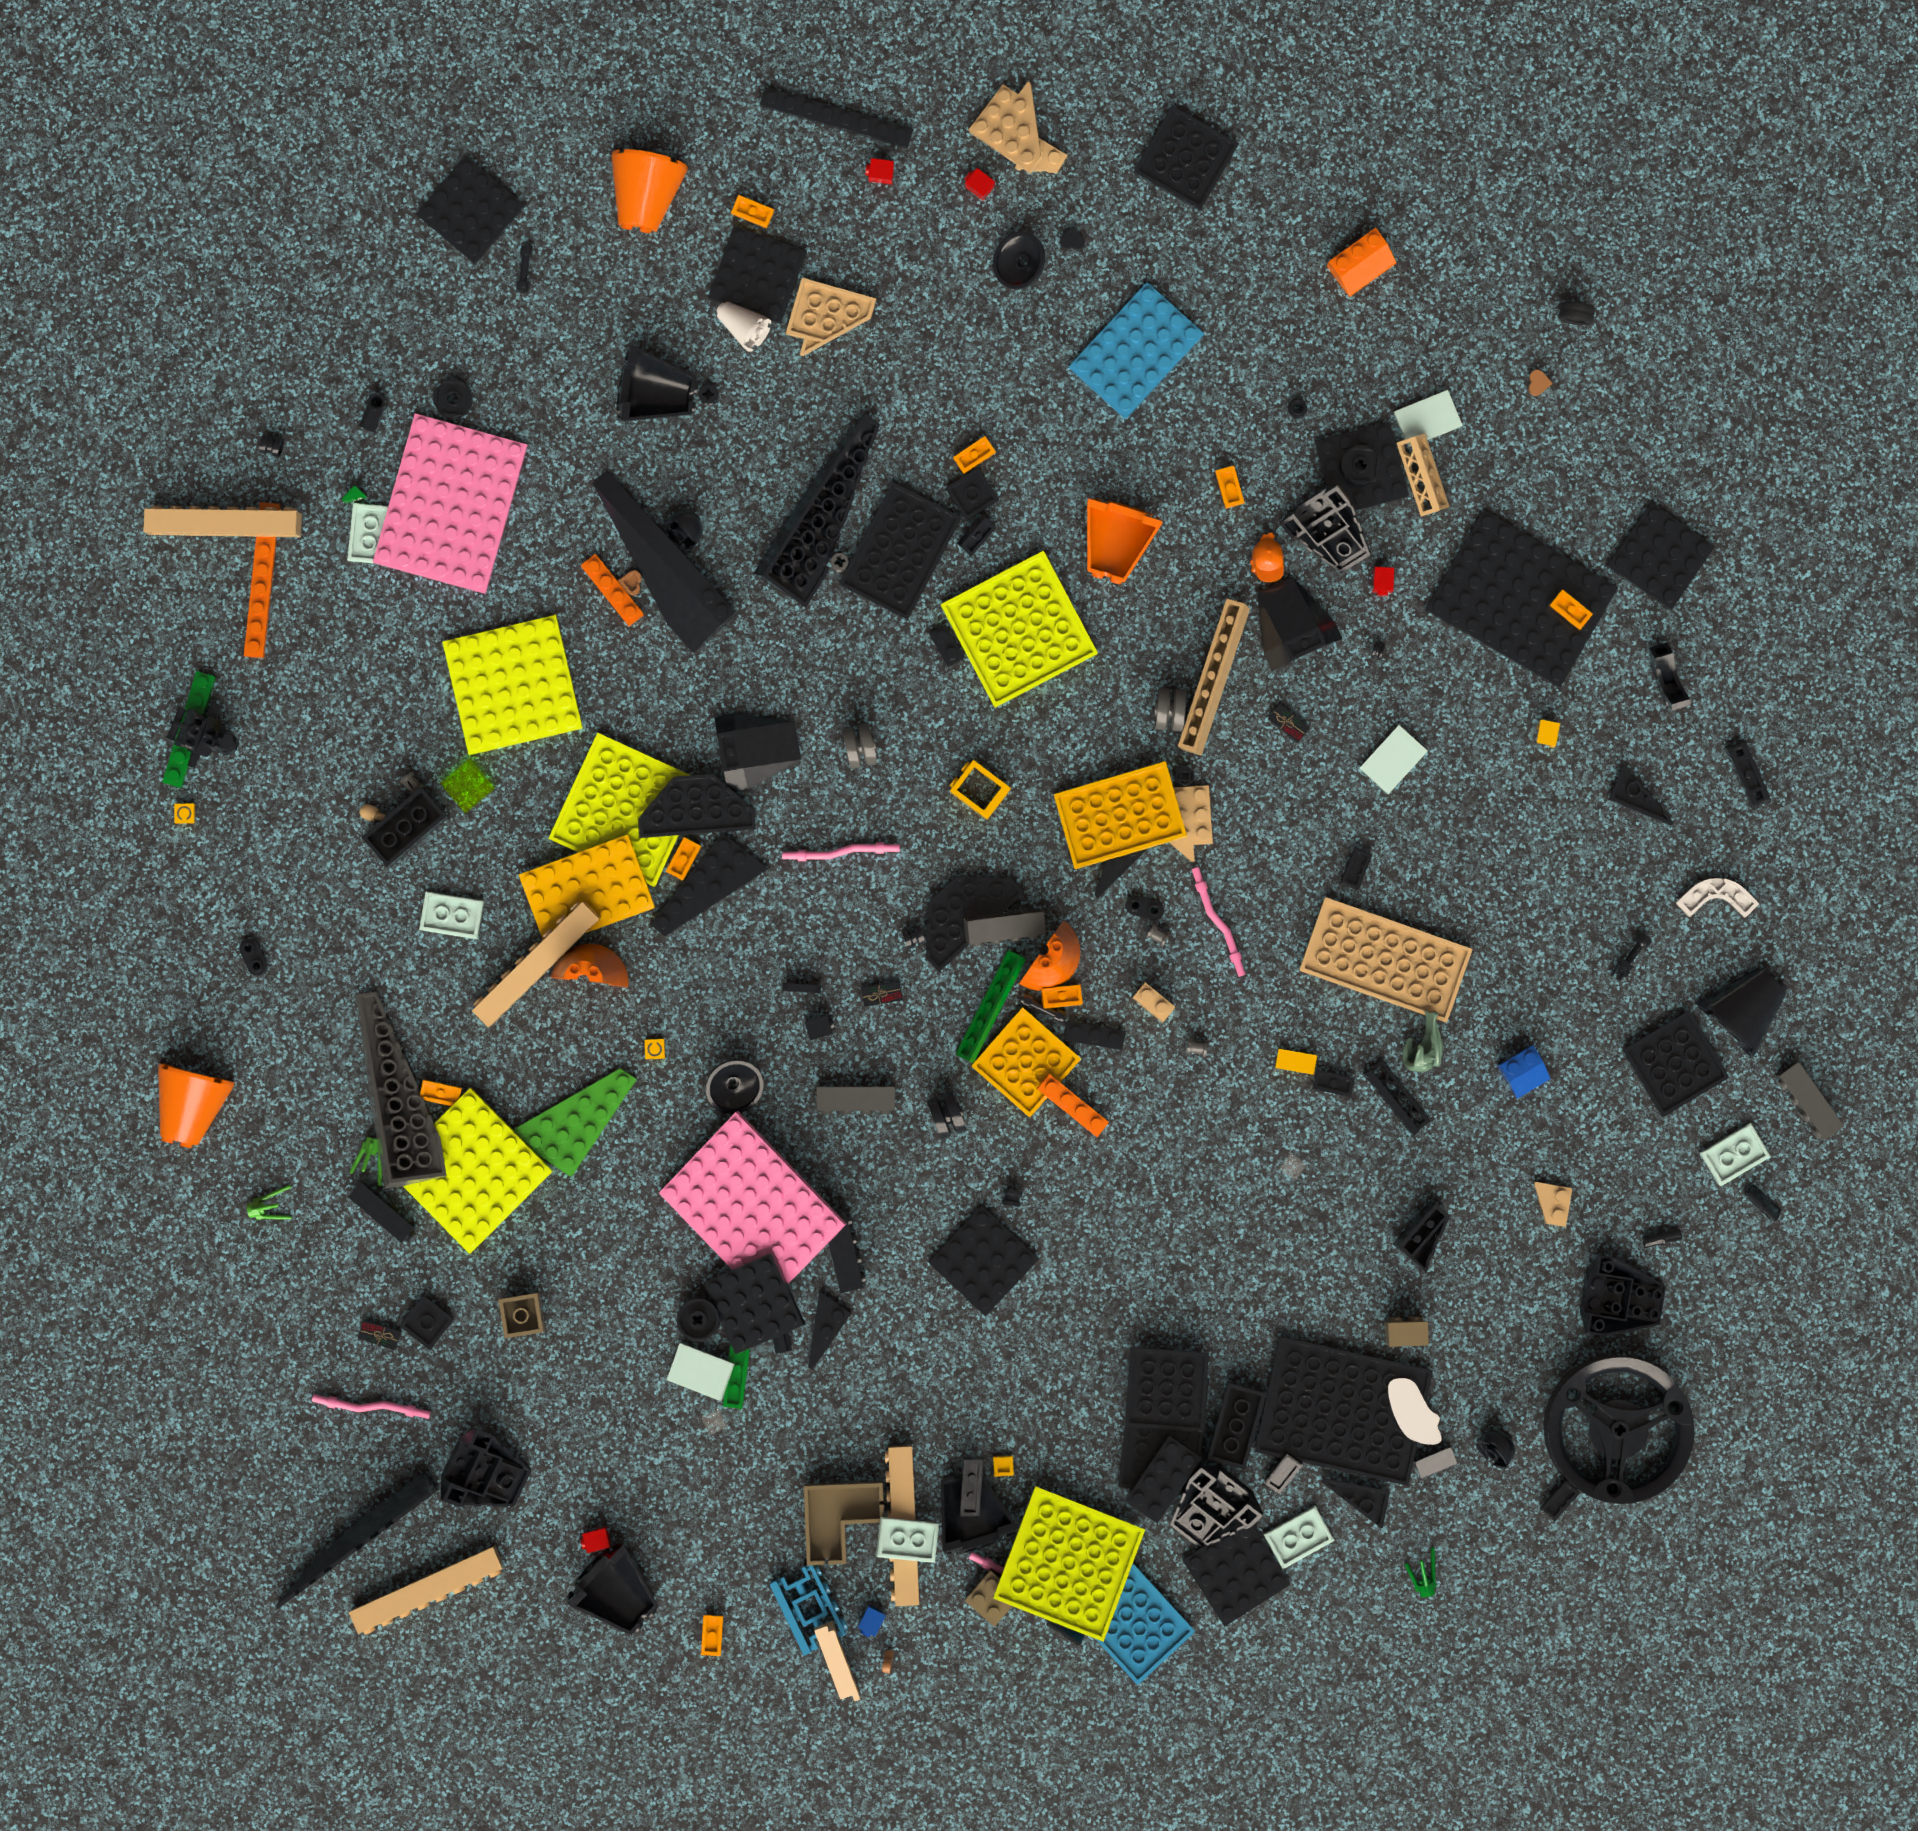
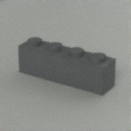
M1040 908L964 918L966 942L972 944V946H982L983 942L999 944L1002 943V940L1007 939L1013 942L1020 941L1022 937L1038 939L1040 935H1046L1044 911Z
M1794 1062L1776 1075L1779 1087L1783 1091L1786 1089L1790 1095L1788 1097L1789 1101L1793 1106H1798L1801 1111L1799 1113L1801 1118L1806 1123H1810L1812 1126L1811 1131L1817 1139L1826 1140L1844 1127L1799 1062Z
M817 1087V1111H821V1115L833 1114V1111H840V1114H852V1110H860V1114H872V1110H880V1114H891V1110H895V1087Z

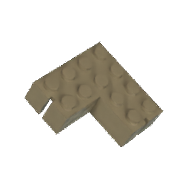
M883 1481L804 1484L807 1566L825 1565L826 1558H829L828 1565L847 1563L845 1524L880 1523V1517H884V1502H880L884 1499Z

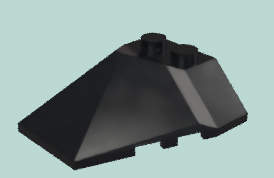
M1338 484L1328 485L1300 503L1279 523L1294 541L1298 540L1304 544L1307 550L1310 552L1314 551L1322 557L1321 560L1340 573H1343L1371 555L1351 500Z
M474 1428L458 1439L441 1474V1500L457 1507H464V1505H474L475 1507H481V1505H491L492 1507L515 1506L531 1470L492 1434Z
M1202 1465L1190 1477L1170 1526L1198 1548L1218 1542L1222 1537L1229 1534L1232 1536L1243 1528L1248 1529L1252 1527L1264 1513L1253 1491L1222 1466Z

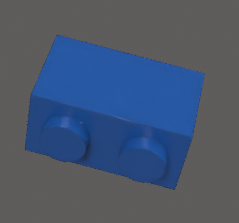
M1534 1045L1526 1047L1497 1065L1517 1099L1551 1079Z

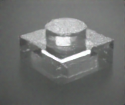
M1290 1153L1280 1167V1170L1294 1180H1297L1307 1164Z
M720 1408L701 1417L709 1435L728 1427Z

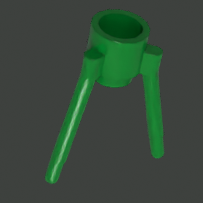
M1431 1547V1580L1427 1578L1423 1560H1420L1423 1579L1419 1580V1584L1409 1564L1405 1563L1415 1591L1420 1593V1597H1430L1436 1594L1434 1589L1437 1587L1435 1580V1548Z

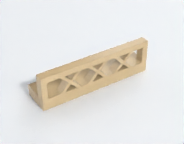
M1426 434L1397 442L1420 515L1424 516L1448 508L1449 503ZM1409 442L1413 449L1411 455L1406 452L1404 444ZM1412 462L1418 464L1419 470L1417 473L1412 471ZM1419 480L1424 482L1425 489L1423 492L1418 489L1417 484ZM1425 498L1430 501L1432 509L1427 511L1423 504Z
M833 1621L814 1627L840 1700L849 1696H853L854 1701L860 1700L857 1684Z

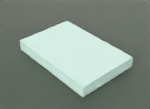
M1448 390L1393 412L1404 440L1424 433L1427 440H1430L1463 426ZM1410 442L1406 444L1408 448L1412 447Z
M353 503L347 561L373 563L388 506Z
M1398 725L1359 769L1389 794L1426 754L1427 750Z
M426 892L419 930L478 939L484 901Z
M1751 1123L1699 1152L1719 1186L1726 1184L1771 1157Z
M680 1343L667 1380L722 1401L735 1363Z
M1315 1505L1264 1533L1282 1569L1334 1541Z
M880 1517L876 1557L935 1563L939 1523Z

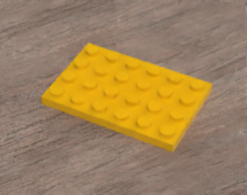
M1166 761L1054 794L1074 869L1188 837Z
M629 834L519 874L541 936L550 928L554 930L558 926L556 922L563 915L568 917L572 913L570 908L578 901L580 903L586 901L601 916L586 933L656 908Z

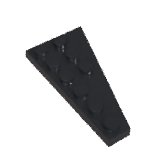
M722 833L650 925L666 937L769 869Z

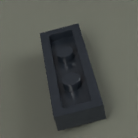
M1068 1021L1064 1040L1122 1050L1125 1031Z
M962 1457L958 1511L960 1516H979L983 1472L982 1457Z

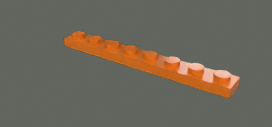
M260 502L259 510H265V507H274L280 511V504ZM256 537L244 648L245 657H265L277 537Z

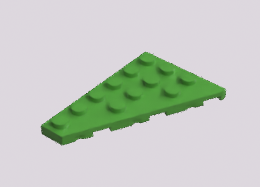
M620 1068L520 1125L514 1131L537 1155L572 1177L637 1079Z

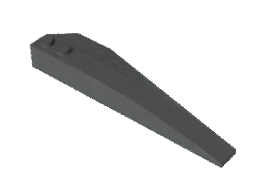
M377 992L357 994L369 1093L385 1189L445 1177L447 1174L439 1133L434 1127L432 1117L427 1111L423 1097H420L417 1083L406 1058L402 1054L401 1047L395 1038L391 1024L388 1022Z

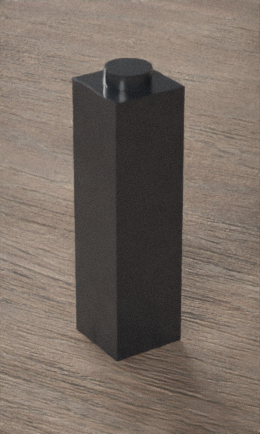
M360 1182L348 1196L349 1199L401 1243L409 1242L415 1236L414 1230L417 1227L365 1182Z

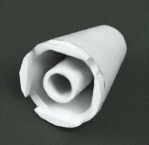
M731 302L721 303L717 308L718 319L748 352L753 351L752 347L754 345H761L768 335L770 328L767 326L768 323L771 324V320L766 316Z

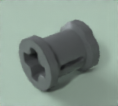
M837 553L832 557L831 565L833 570L843 573L847 570L849 561L845 554ZM837 559L845 561L843 563V567H839V565L836 564Z
M413 771L399 781L410 792L409 796L420 787L425 788L415 778Z
M1154 923L1146 938L1153 939L1163 947L1171 932L1164 931L1157 926V923Z
M1189 1037L1186 1053H1195L1206 1057L1209 1040L1200 1041Z

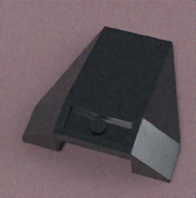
M1293 577L1257 593L1263 652L1271 671L1277 670L1290 664L1291 661L1343 639L1335 621Z
M735 713L714 717L726 784L733 792L748 790L802 760L794 721Z
M1598 1255L1585 1276L1580 1314L1585 1332L1607 1336L1660 1325L1666 1286L1618 1258Z

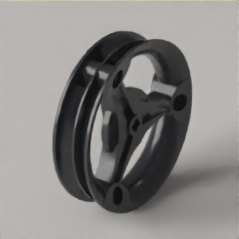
M1623 1355L1596 1357L1576 1366L1568 1372L1557 1384L1548 1400L1543 1424L1544 1440L1549 1457L1562 1477L1584 1494L1612 1504L1641 1502L1660 1494L1672 1485L1687 1465L1693 1449L1695 1432L1694 1419L1689 1402L1673 1378L1648 1362ZM1621 1372L1633 1374L1646 1379L1661 1391L1660 1402L1642 1408L1621 1399L1610 1400L1602 1404L1585 1393L1586 1382L1607 1373ZM1570 1388L1576 1390V1395L1573 1398L1567 1397V1391ZM1583 1397L1598 1407L1593 1414L1578 1404ZM1672 1401H1675L1677 1409L1671 1412L1668 1406ZM1575 1406L1589 1419L1590 1439L1595 1448L1604 1455V1473L1602 1478L1597 1480L1589 1478L1570 1459L1562 1436V1421L1565 1409ZM1661 1408L1664 1413L1663 1415L1647 1421L1644 1414ZM1666 1419L1674 1421L1675 1438L1673 1447L1662 1467L1652 1476L1639 1483L1626 1485L1622 1482L1627 1458L1635 1455L1643 1448L1648 1438L1649 1429ZM1621 1424L1620 1427L1623 1430L1619 1432L1614 1431L1615 1427L1617 1428ZM1612 1458L1618 1459L1616 1478L1609 1477ZM1610 1483H1615L1616 1490L1613 1493H1608L1607 1486Z

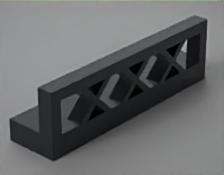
M1382 1060L1363 1074L1412 1136L1416 1135L1421 1128L1430 1122L1429 1118ZM1380 1066L1386 1071L1385 1080L1378 1079L1374 1074V1071ZM1387 1083H1395L1397 1085V1095L1389 1093ZM1399 1098L1409 1100V1111L1401 1108ZM1412 1113L1420 1114L1424 1121L1416 1126L1411 1120Z

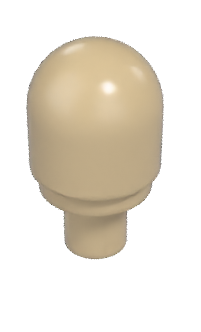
M370 804L362 805L359 810L360 816L371 822L381 821L387 816L380 813V809Z

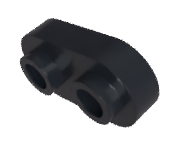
M1140 896L1129 897L1125 904L1129 914L1152 921L1160 919L1164 913L1161 903ZM1133 902L1139 903L1137 909L1132 908ZM1156 907L1158 909L1157 914H1152L1150 909Z
M254 939L243 940L239 946V951L248 971L255 976L264 975L268 970V962L259 943ZM247 945L252 946V950L250 952L246 951ZM257 962L260 963L258 970L254 968V964Z
M787 979L786 983H782V991L821 993V985H818V981H806V984H798V980Z

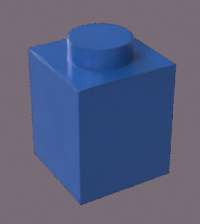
M869 1604L858 1624V1628L861 1629L860 1633L867 1637L871 1635L875 1637L886 1617V1613Z

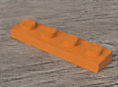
M596 554L580 565L629 627L644 616L643 612Z
M1049 1073L1036 1088L1096 1137L1099 1136L1109 1123Z

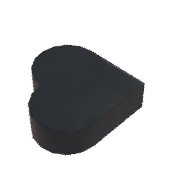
M1074 226L1060 238V246L1065 250L1072 248L1078 251L1083 249L1085 245V239Z

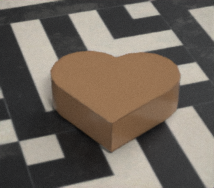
M1534 370L1529 375L1530 385L1528 391L1531 395L1538 396L1553 383L1541 370Z
M631 570L620 578L618 582L627 594L636 596L641 590L639 584L642 576L638 571Z
M885 1650L882 1667L883 1673L890 1674L892 1671L894 1650Z

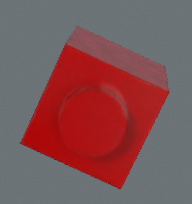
M871 158L870 164L866 165L865 175L869 176V182L892 185L894 161Z
M978 168L974 172L971 170L964 179L966 181L965 188L982 201L985 200L995 187V181Z
M1374 567L1372 592L1377 593V596H1388V593L1391 594L1393 592L1394 568Z
M607 1526L586 1531L582 1534L583 1537L580 1538L582 1549H586L587 1553L609 1548L612 1545Z

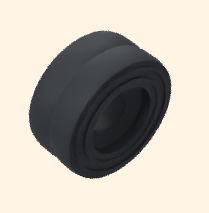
M1562 302L1558 318L1560 321L1568 324L1591 325L1594 320L1595 307L1582 302Z

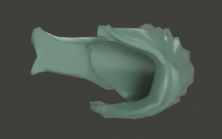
M1435 1010L1433 1012L1424 1011L1426 1015V1030L1422 1042L1413 1049V1039L1407 1038L1404 1045L1403 1063L1410 1071L1426 1072L1432 1069L1433 1066L1438 1067L1441 1065L1443 1041L1436 1021L1439 1014Z

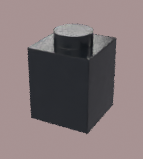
M828 1015L805 1021L810 1041L832 1035V1030L835 1029L833 1019H829Z

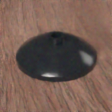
M1024 231L1014 232L1006 236L997 246L993 257V270L997 280L1005 287L1014 290L1025 289L1035 283L1045 265L1043 244L1035 235Z
M742 1059L727 1060L717 1065L710 1072L705 1084L707 1099L720 1112L734 1114L737 1111L740 1113L753 1107L760 1099L764 1086L763 1078L758 1068L752 1063Z

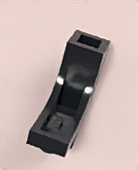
M1668 643L1650 647L1649 655L1652 670L1666 706H1670L1672 711L1690 706V698L1679 680L1674 653Z

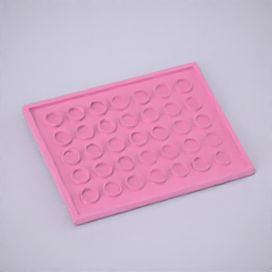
M415 414L373 563L486 594L528 445Z
M739 1111L730 1117L659 1192L732 1270L774 1252L788 1284L847 1224Z

